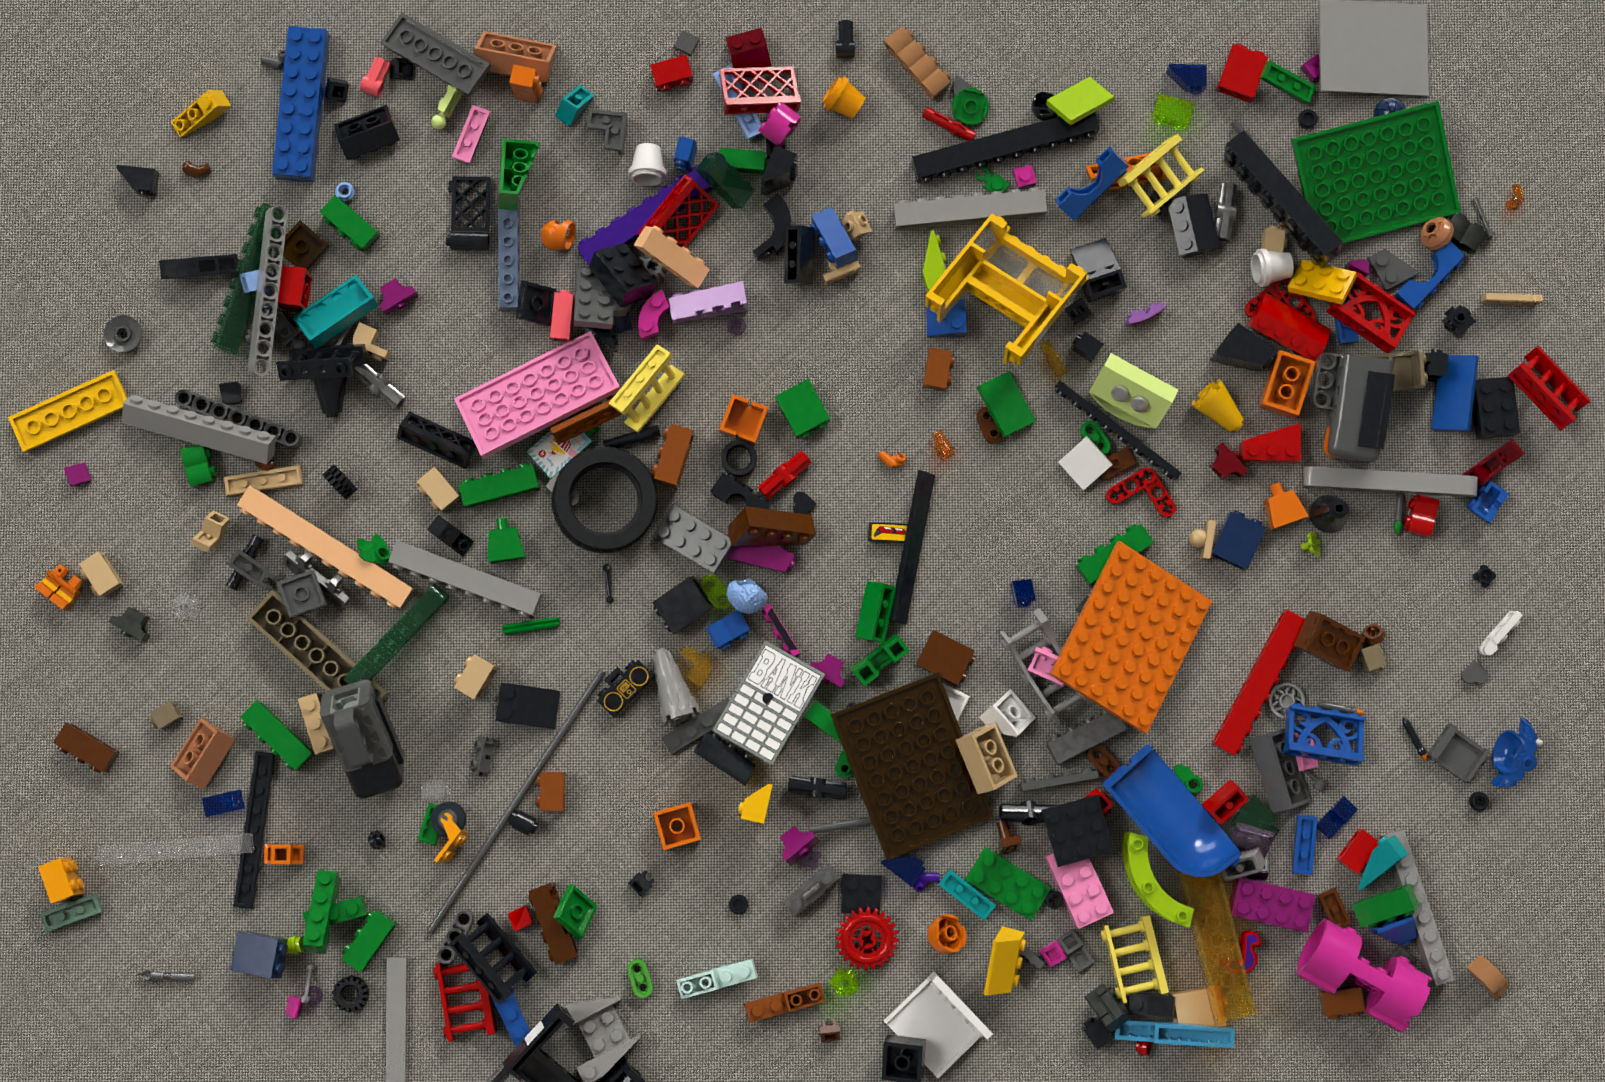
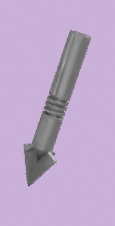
M151 969L136 974L147 982L151 979L195 981L196 977L195 973L153 972Z

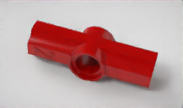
M801 450L788 462H784L772 472V475L757 488L769 500L780 489L791 484L797 478V475L812 462Z

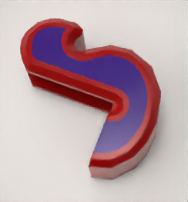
M1251 930L1241 933L1239 961L1220 959L1221 966L1226 971L1242 975L1248 974L1255 969L1258 959L1253 947H1260L1261 945L1258 933Z

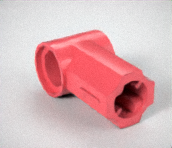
M375 57L368 74L361 81L360 91L378 98L383 91L384 80L391 64L385 59Z

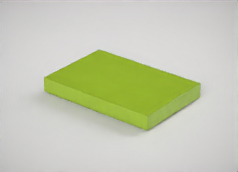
M1088 77L1047 99L1046 105L1068 124L1072 125L1114 102V96L1094 79Z

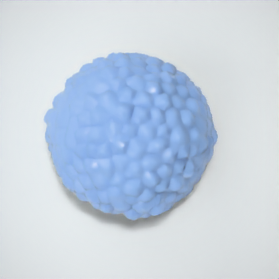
M751 579L735 580L729 583L726 595L728 600L737 611L753 614L762 609L767 602V593Z

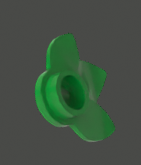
M374 534L371 542L360 538L357 539V547L361 551L359 553L361 559L370 563L376 562L380 565L389 563L388 560L391 553L387 549V543L378 534Z
M1174 765L1175 775L1193 795L1198 794L1203 788L1201 778L1193 775L1191 769L1187 766ZM1191 781L1196 783V787L1193 789L1189 785Z

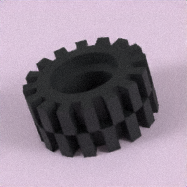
M334 464L322 474L346 500L358 490Z
M348 976L340 979L334 985V990L332 991V1000L335 1001V1006H338L339 1010H344L348 1013L361 1009L369 999L368 994H370V990L367 988L368 984H365V981L358 976ZM349 986L355 987L358 991V997L353 1002L347 1001L343 995L344 990Z

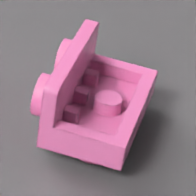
M1036 647V653L1028 668V672L1064 687V683L1049 675L1058 656L1052 654L1053 651L1046 647H1042V649Z

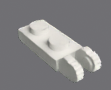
M1509 611L1482 642L1478 649L1480 654L1488 656L1494 654L1498 650L1497 644L1505 641L1508 637L1507 633L1519 625V619L1523 615L1519 611Z

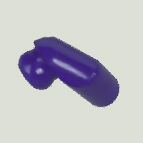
M921 873L913 883L915 891L922 892L929 882L939 883L940 873Z

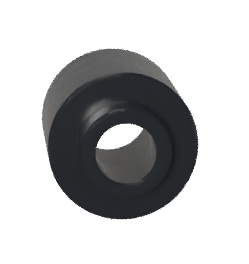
M514 810L508 822L513 829L527 836L530 833L534 834L538 827V823H536L537 818L523 811L518 812Z

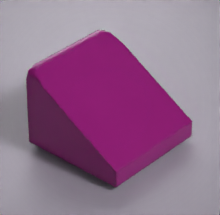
M85 462L64 468L69 485L72 487L92 480Z

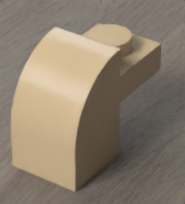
M359 322L353 336V344H365L367 358L372 354L371 358L382 362V359L388 361L391 356L389 351L375 346L380 334L378 330Z
M213 510L204 518L202 529L192 539L191 545L207 553L211 550L215 551L227 531L230 518Z

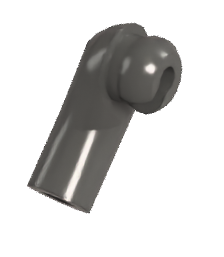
M279 51L278 56L275 58L263 56L261 64L275 69L282 67L286 51Z

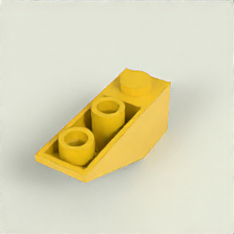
M208 90L171 123L179 137L183 138L221 116L231 107V104L222 90Z

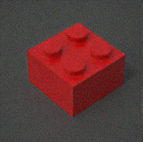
M283 265L278 304L284 310L301 312L308 307L313 276L306 268Z

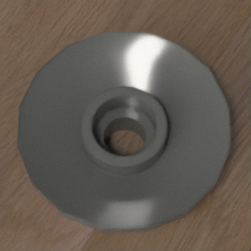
M127 315L113 317L104 328L106 344L112 350L119 353L135 349L142 338V329L139 323ZM127 332V337L122 338V333Z

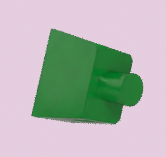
M507 518L496 519L497 530L489 531L488 562L491 564L526 559L518 529L516 527L509 528Z

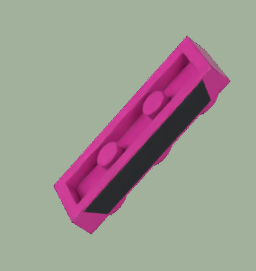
M768 604L763 607L765 612L762 615L767 623L771 622L775 627L772 631L776 638L783 640L785 644L782 646L784 651L794 657L799 655V650L771 605Z

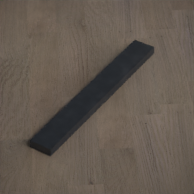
M918 470L897 576L896 591L889 619L900 624H907L935 480L934 474Z
M255 751L234 907L254 909L276 757L273 753Z

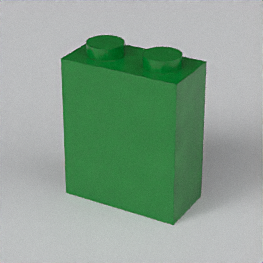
M809 379L775 396V400L796 439L799 437L804 439L810 436L811 431L816 428L819 431L828 426L830 417Z

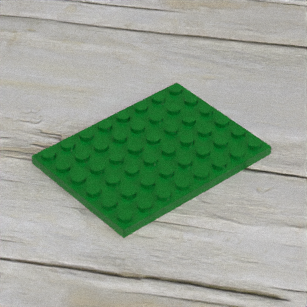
M1439 101L1291 139L1302 195L1343 243L1461 212Z

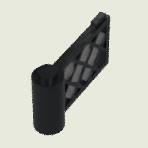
M452 176L448 186V192H452L450 235L446 236V244L450 246L451 250H489L491 177ZM457 182H465L469 187L461 193L457 189ZM479 182H486V188L481 193L474 187ZM472 189L478 196L470 202L464 195ZM461 198L468 203L462 211L456 207V203ZM480 198L486 202V206L481 211L474 206ZM470 207L477 212L471 220L464 215ZM461 216L468 222L463 227H455L456 220ZM481 216L485 220V227H476L473 222Z

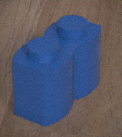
M679 137L673 156L676 170L687 172V170L689 171L692 168L697 152V142L694 139Z
M735 611L706 627L717 649L721 647L722 650L731 646V641L738 638L740 641L748 637L749 634L747 632L751 631L740 611Z

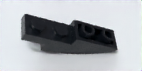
M237 254L159 260L161 280L239 273Z

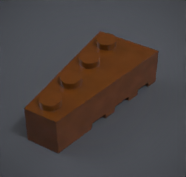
M551 882L529 890L530 903L536 911L537 923L541 925L543 930L541 932L543 941L548 944L550 949L547 951L550 961H554L556 965L578 957L579 954L572 934L553 918L560 903L555 883Z

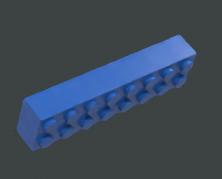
M288 26L272 170L274 177L279 180L315 181L330 35L326 29Z

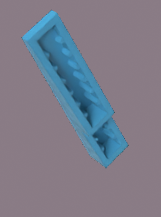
M1128 1019V1021L1115 1029V1040L1234 1048L1235 1028Z

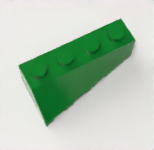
M502 139L498 209L517 211L518 196L540 147V142Z

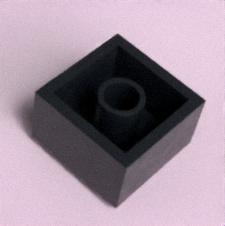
M887 1035L883 1046L881 1080L922 1082L924 1077L926 1039Z

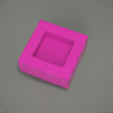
M1032 165L1013 169L1018 189L1037 183Z
M1057 940L1040 949V953L1050 967L1067 958V954Z

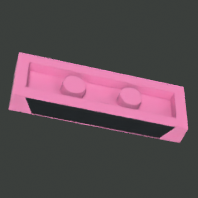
M472 105L453 152V159L471 165L491 115L490 111Z

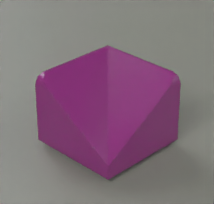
M1318 54L1314 55L1300 67L1311 82L1320 77Z
M1350 260L1345 265V269L1356 271L1367 277L1369 275V261Z

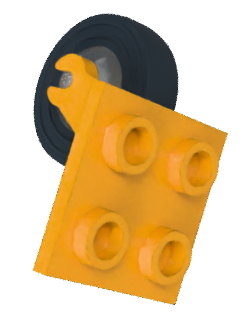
M454 802L439 804L431 815V824L435 832L449 838V841L434 859L436 863L445 864L446 861L449 863L456 854L454 852L458 846L461 847L467 840L466 835L468 832L464 830L467 820L466 813L459 804Z

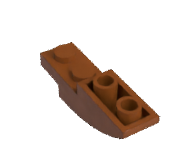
M815 983L765 996L743 1004L748 1023L826 1001L821 983Z

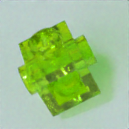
M839 966L828 982L829 985L834 987L833 992L841 997L844 995L849 997L850 994L854 995L860 986L857 984L859 981L856 978L857 973L849 968L845 971ZM843 980L849 981L847 985H842Z

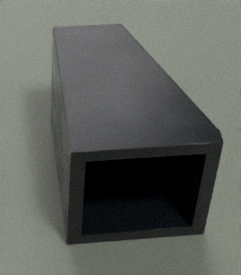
M1237 323L1212 355L1210 361L1258 371L1261 368L1265 369L1275 357L1272 354L1276 349L1240 323Z

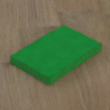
M1010 372L1004 373L976 387L1003 438L1036 422Z

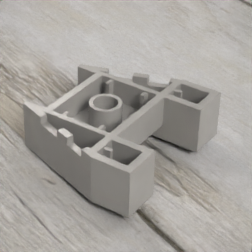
M622 995L574 1002L563 1006L568 1008L575 1020L574 1024L578 1023L594 1055L593 1058L577 1066L583 1082H593L603 1077L642 1036L639 1033L630 1037L614 1003L623 998ZM563 1023L558 1032L568 1028V1026Z

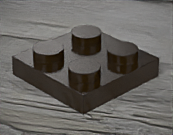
M299 220L285 235L283 256L295 267L308 270L329 245Z

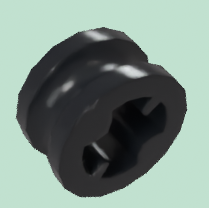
M1056 891L1049 892L1045 898L1046 905L1052 909L1061 907L1063 904L1062 895ZM1053 894H1056L1055 897H1059V901L1056 902L1055 906L1052 905V902L1049 903V899L1052 898Z

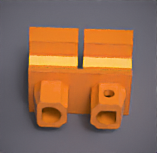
M59 564L53 571L49 570L46 577L41 582H38L34 588L62 610L69 611L82 593L79 590L84 581L77 575H74L69 582L64 578L70 570L64 565Z

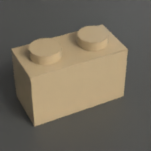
M435 467L417 481L420 485L418 487L419 491L424 496L428 495L432 499L430 504L436 511L440 509L444 513L461 499Z
M98 551L79 563L82 568L80 570L81 574L86 580L89 579L92 584L90 588L96 596L106 597L124 585L103 552Z

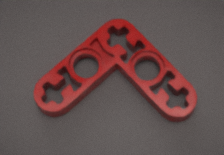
M1289 279L1274 282L1250 300L1244 307L1245 315L1251 318L1254 312L1251 313L1249 311L1250 305L1254 307L1260 302L1264 293H1269L1274 298L1281 300L1296 310L1304 306L1305 308L1302 309L1304 314L1309 313L1310 318L1313 320L1316 318L1314 310L1302 295L1292 293L1285 298L1288 292V285L1291 282ZM1280 283H1281L1282 285H1283V284H1286V285H1287V287L1285 288L1286 291H1285L1284 289H1283V290H1280V289H1279V287L1281 286ZM1290 298H1298L1299 306L1293 307L1290 304Z
M1149 467L1141 469L1114 485L1105 494L1106 501L1115 505L1144 489L1161 517L1169 518L1176 511L1173 500L1156 472ZM1143 472L1150 473V481L1147 479L1140 482L1143 486L1140 487L1139 481L1135 476L1140 479L1144 476ZM1127 481L1135 483L1136 488L1134 491L1126 489L1125 484ZM1121 485L1122 491L1126 494V496H1124V494L1121 493L1117 496L1118 500H1115L1114 498L1111 499V491H1113L1114 493L1120 491L1121 489L1118 486ZM1153 488L1161 489L1162 495L1160 498L1153 497ZM1164 497H1166L1167 499L1163 501L1166 506H1171V509L1169 510L1170 514H1168V512L1162 511V509L1164 508L1162 502L1159 505L1157 504V502L1161 501Z

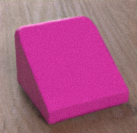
M289 996L285 1010L286 1015L294 1019L300 1016L303 1005L301 1002L302 997Z

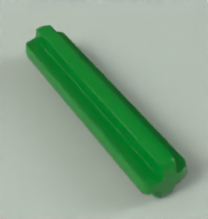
M558 617L505 624L503 625L504 635L557 628L560 626V621Z

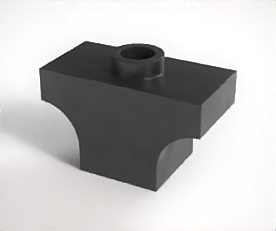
M128 607L121 616L116 617L112 615L108 621L120 628V633L126 637L131 638L134 636L144 642H147L150 637L146 631V623L150 617L132 607Z

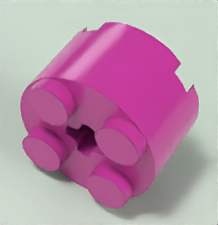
M780 102L776 108L774 107L767 116L769 119L761 125L758 131L776 146L781 147L786 142L784 138L791 136L802 117Z

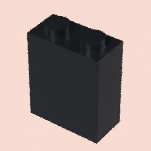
M694 576L686 578L652 602L655 613L663 618L665 628L673 634L679 633L715 608Z

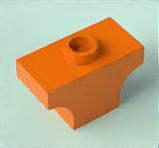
M265 844L264 864L290 865L305 863V844Z

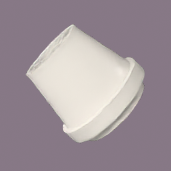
M652 143L637 145L632 166L629 168L628 176L630 180L641 186L659 185L666 179L667 172L663 165L661 148Z
M1262 248L1257 249L1252 256V276L1260 287L1269 286L1270 283L1291 278L1293 275V259L1289 252L1267 251V249Z

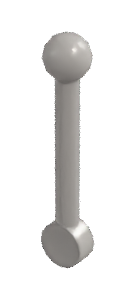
M314 964L307 966V982L304 995L301 998V1002L305 1004L309 1001L308 992L312 971L315 969Z

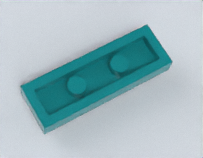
M951 869L947 871L938 883L939 886L984 921L996 906Z

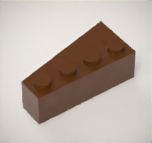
M745 506L727 527L731 546L807 545L816 535L812 515Z

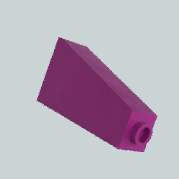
M778 545L733 546L726 557L727 560L780 573H786L787 570L791 571L796 563L793 560L795 555Z

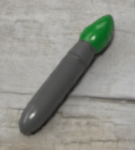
M1397 493L1395 522L1393 524V530L1396 535L1400 533L1403 525L1404 493Z

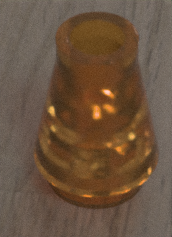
M942 430L934 432L931 436L937 456L941 460L953 456L954 447L945 437Z

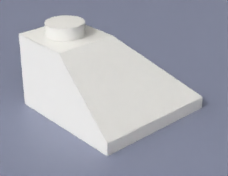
M1010 689L979 718L985 725L996 723L1000 734L1017 737L1036 717Z

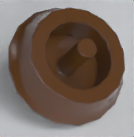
M1378 624L1367 625L1361 633L1362 636L1366 637L1364 642L1371 645L1381 643L1386 636L1384 629Z

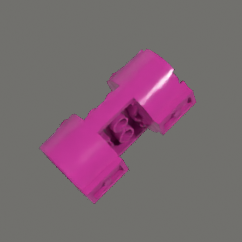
M1323 919L1306 941L1298 960L1295 975L1329 994H1335L1337 988L1341 986L1345 979L1369 991L1365 1014L1397 1032L1405 1033L1406 1028L1411 1023L1409 1020L1414 1016H1418L1427 1000L1431 989L1427 985L1428 982L1432 981V978L1414 968L1413 965L1409 964L1410 960L1400 955L1399 957H1391L1383 968L1370 966L1371 962L1362 957L1358 959L1362 946V937L1357 935L1358 931L1347 927V929L1342 928L1327 919Z

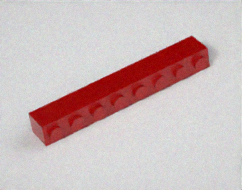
M1288 609L1283 610L1211 745L1230 756L1240 753L1244 745L1242 743L1244 737H1248L1253 729L1251 726L1253 720L1259 718L1262 712L1260 707L1270 698L1271 693L1269 691L1272 686L1275 687L1278 683L1280 670L1286 668L1289 662L1287 659L1288 655L1296 649L1293 645L1303 626L1304 618Z

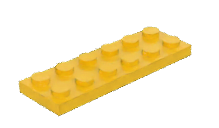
M112 370L8 417L22 451L26 453L122 410L123 403L128 398L116 371Z

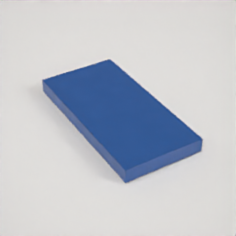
M1448 355V364H1446L1447 375L1437 380L1432 430L1470 431L1479 356Z

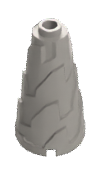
M666 648L656 650L655 655H653L654 673L658 686L663 725L667 726L668 721L670 725L693 719L692 713L694 712L696 716L700 715L696 700L691 695L669 650L666 651Z

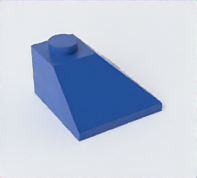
M964 299L958 300L941 323L937 321V314L931 311L929 307H926L927 337H965L967 327Z
M1402 914L1397 916V919L1394 921H1384L1375 927L1368 928L1369 932L1393 943L1401 944V946L1412 943L1411 939L1417 938L1414 916L1410 915L1404 917Z

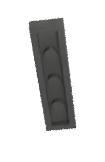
M728 698L663 736L661 739L670 754L672 755L700 738L705 732L708 733L713 730L729 703Z
M1092 767L1080 769L1081 773L1073 774V771L1061 772L1062 776L1054 777V774L1043 775V780L1035 781V777L1023 779L1024 783H1019L1020 790L1027 791L1099 778L1098 770L1092 771Z

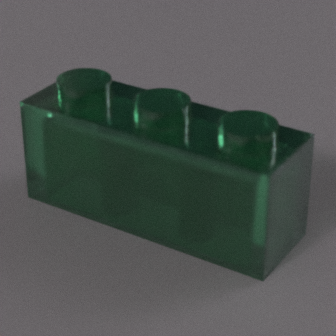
M719 152L707 153L695 169L732 209L743 208L755 191L750 186V182L742 178L738 174V170L726 161L724 155Z

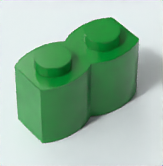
M195 445L180 449L190 487L194 488L215 482L217 472L215 466H211L210 458H212L210 448Z

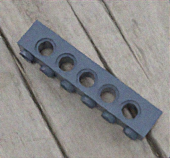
M519 198L517 211L498 209L499 309L501 312H517L520 291Z

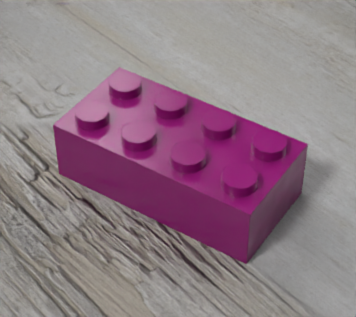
M1241 877L1234 879L1227 914L1308 933L1316 895Z

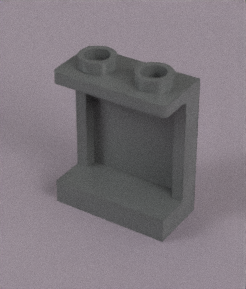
M1447 724L1428 751L1427 757L1461 781L1470 782L1477 777L1479 767L1488 761L1490 750L1481 747L1461 733L1454 724Z

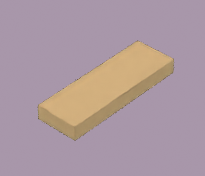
M1485 293L1481 296L1482 304L1537 306L1543 302V295Z

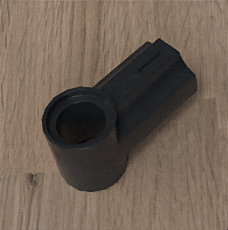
M837 21L836 58H855L853 21Z

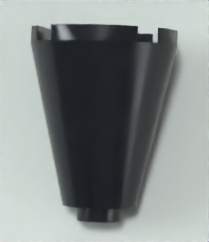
M348 377L312 379L322 414H326V417H338V413H342Z
M1320 496L1310 507V520L1314 527L1322 532H1336L1347 521L1348 505L1337 496Z

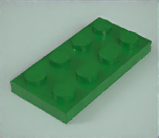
M986 847L983 848L964 879L1032 921L1051 890V887Z

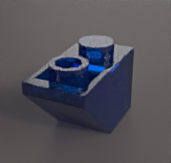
M1032 579L1011 582L1013 605H1017L1018 608H1027L1036 601Z

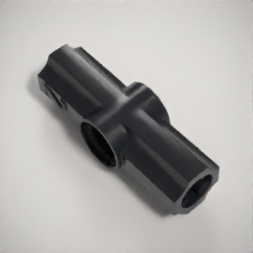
M789 776L787 792L805 794L816 798L825 799V797L845 800L847 783L827 781V779Z
M1026 800L1020 804L1001 803L999 806V819L1001 821L1021 822L1023 825L1032 826L1038 822H1044L1041 810L1057 805H1042L1032 800Z

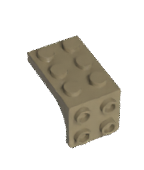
M1422 349L1397 353L1357 355L1394 361L1392 374L1395 375L1393 391L1425 388V384L1428 382L1427 373H1424L1426 355Z

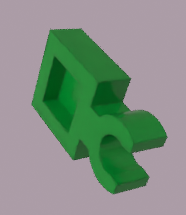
M987 167L982 168L986 173L984 177H981L979 174L975 176L978 181L986 182L983 188L990 194L994 191H1002L1004 193L1010 186L997 173L991 176Z

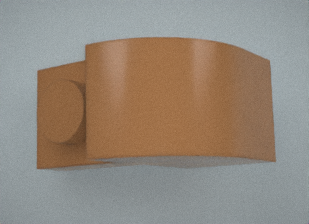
M1479 955L1466 967L1472 977L1484 986L1490 997L1495 1001L1509 988L1506 983L1507 979L1482 955Z

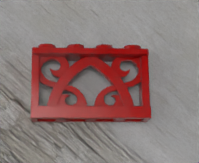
M1356 272L1357 277L1353 286L1360 290V292H1357L1355 289L1353 290L1356 298L1349 291L1347 295L1349 301L1342 305L1332 302L1325 312L1385 353H1390L1399 344L1402 335L1416 313L1408 305L1402 304L1393 295L1386 293L1377 284L1370 282L1361 273ZM1376 303L1382 319H1373L1371 321L1364 319V309L1360 304ZM1393 313L1402 319L1401 324L1395 325L1391 323V321L1398 319L1393 316ZM1375 323H1378V324H1381V325H1379V328H1378V327H1376L1374 324H1375ZM1391 329H1396L1397 332L1392 338L1390 331Z

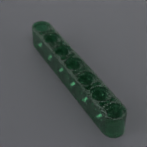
M433 584L349 671L344 680L348 684L361 680H370L371 682L446 603L450 596L436 584Z

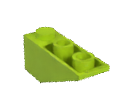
M934 230L930 232L922 271V278L927 293L946 270L944 264L947 263L944 252H940V237L938 234L935 235Z

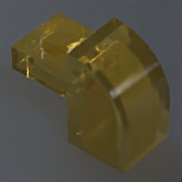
M683 646L679 653L694 664L685 677L699 688H702L711 675V661L705 652L698 657L696 655L699 652L694 648Z

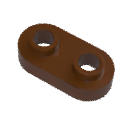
M987 407L981 408L976 415V420L983 437L989 444H997L1001 441L1002 435ZM983 414H989L990 418L984 419ZM991 431H996V432H997V436H996V437H992V436L990 435V432H991Z
M1095 745L1088 749V760L1104 777H1111L1120 767L1118 761L1103 746ZM1094 751H1098L1100 753V756L1098 758H1095L1093 756ZM1108 765L1113 767L1112 772L1107 771Z

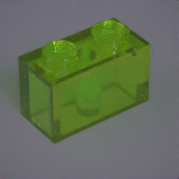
M1159 93L1156 97L1150 120H1154L1159 125H1173V128L1178 130L1187 129L1191 122L1195 103Z

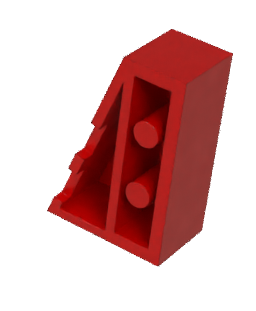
M1301 423L1243 440L1239 443L1240 461L1243 463H1298L1301 461Z

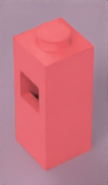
M560 290L559 293H554L550 332L552 341H571L575 296L567 290Z

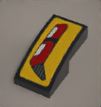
M869 522L868 542L904 544L908 524Z

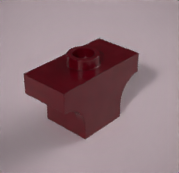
M1223 442L1214 449L1216 459L1209 467L1221 480L1231 474L1237 475L1240 478L1248 471L1240 461V456L1234 450L1231 451Z

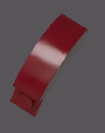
M1512 439L1477 462L1462 475L1478 477V488L1525 453L1515 440Z

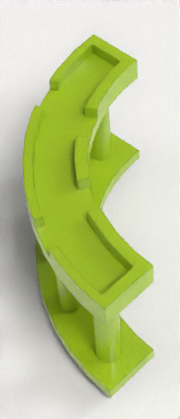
M1123 831L1122 857L1124 869L1134 892L1148 908L1162 918L1190 928L1194 908L1187 907L1171 898L1156 881L1148 858L1149 838L1144 835Z

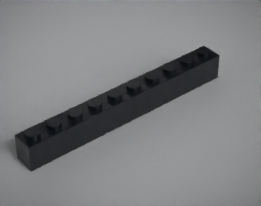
M1095 112L1072 125L1068 124L1061 117H1056L912 156L911 163L917 183L921 181L922 183H929L936 177L943 179L951 176V173L958 172L961 174L968 172L969 168L977 167V169H980L992 162L999 164L1006 161V158L1013 157V159L1023 157L1028 152L1036 154L1041 152L1043 148L1049 147V149H1054L1065 142L1073 144L1078 139L1084 137L1085 139H1091L1096 137L1100 127Z

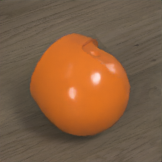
M558 220L549 221L541 230L542 243L551 251L570 249L576 235L575 222L566 220L560 224ZM568 228H569V234H568V236L565 238L566 232H567V230H568Z

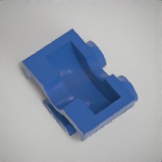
M1489 481L1486 485L1482 484L1479 486L1477 497L1475 499L1472 498L1466 506L1469 511L1487 524L1492 522L1497 514V510L1509 495V493L1492 481Z

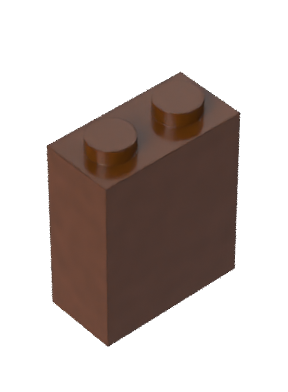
M933 630L915 666L932 674L939 672L942 679L957 686L959 682L963 684L967 676L965 670L968 665L972 666L976 656L973 655L975 650Z

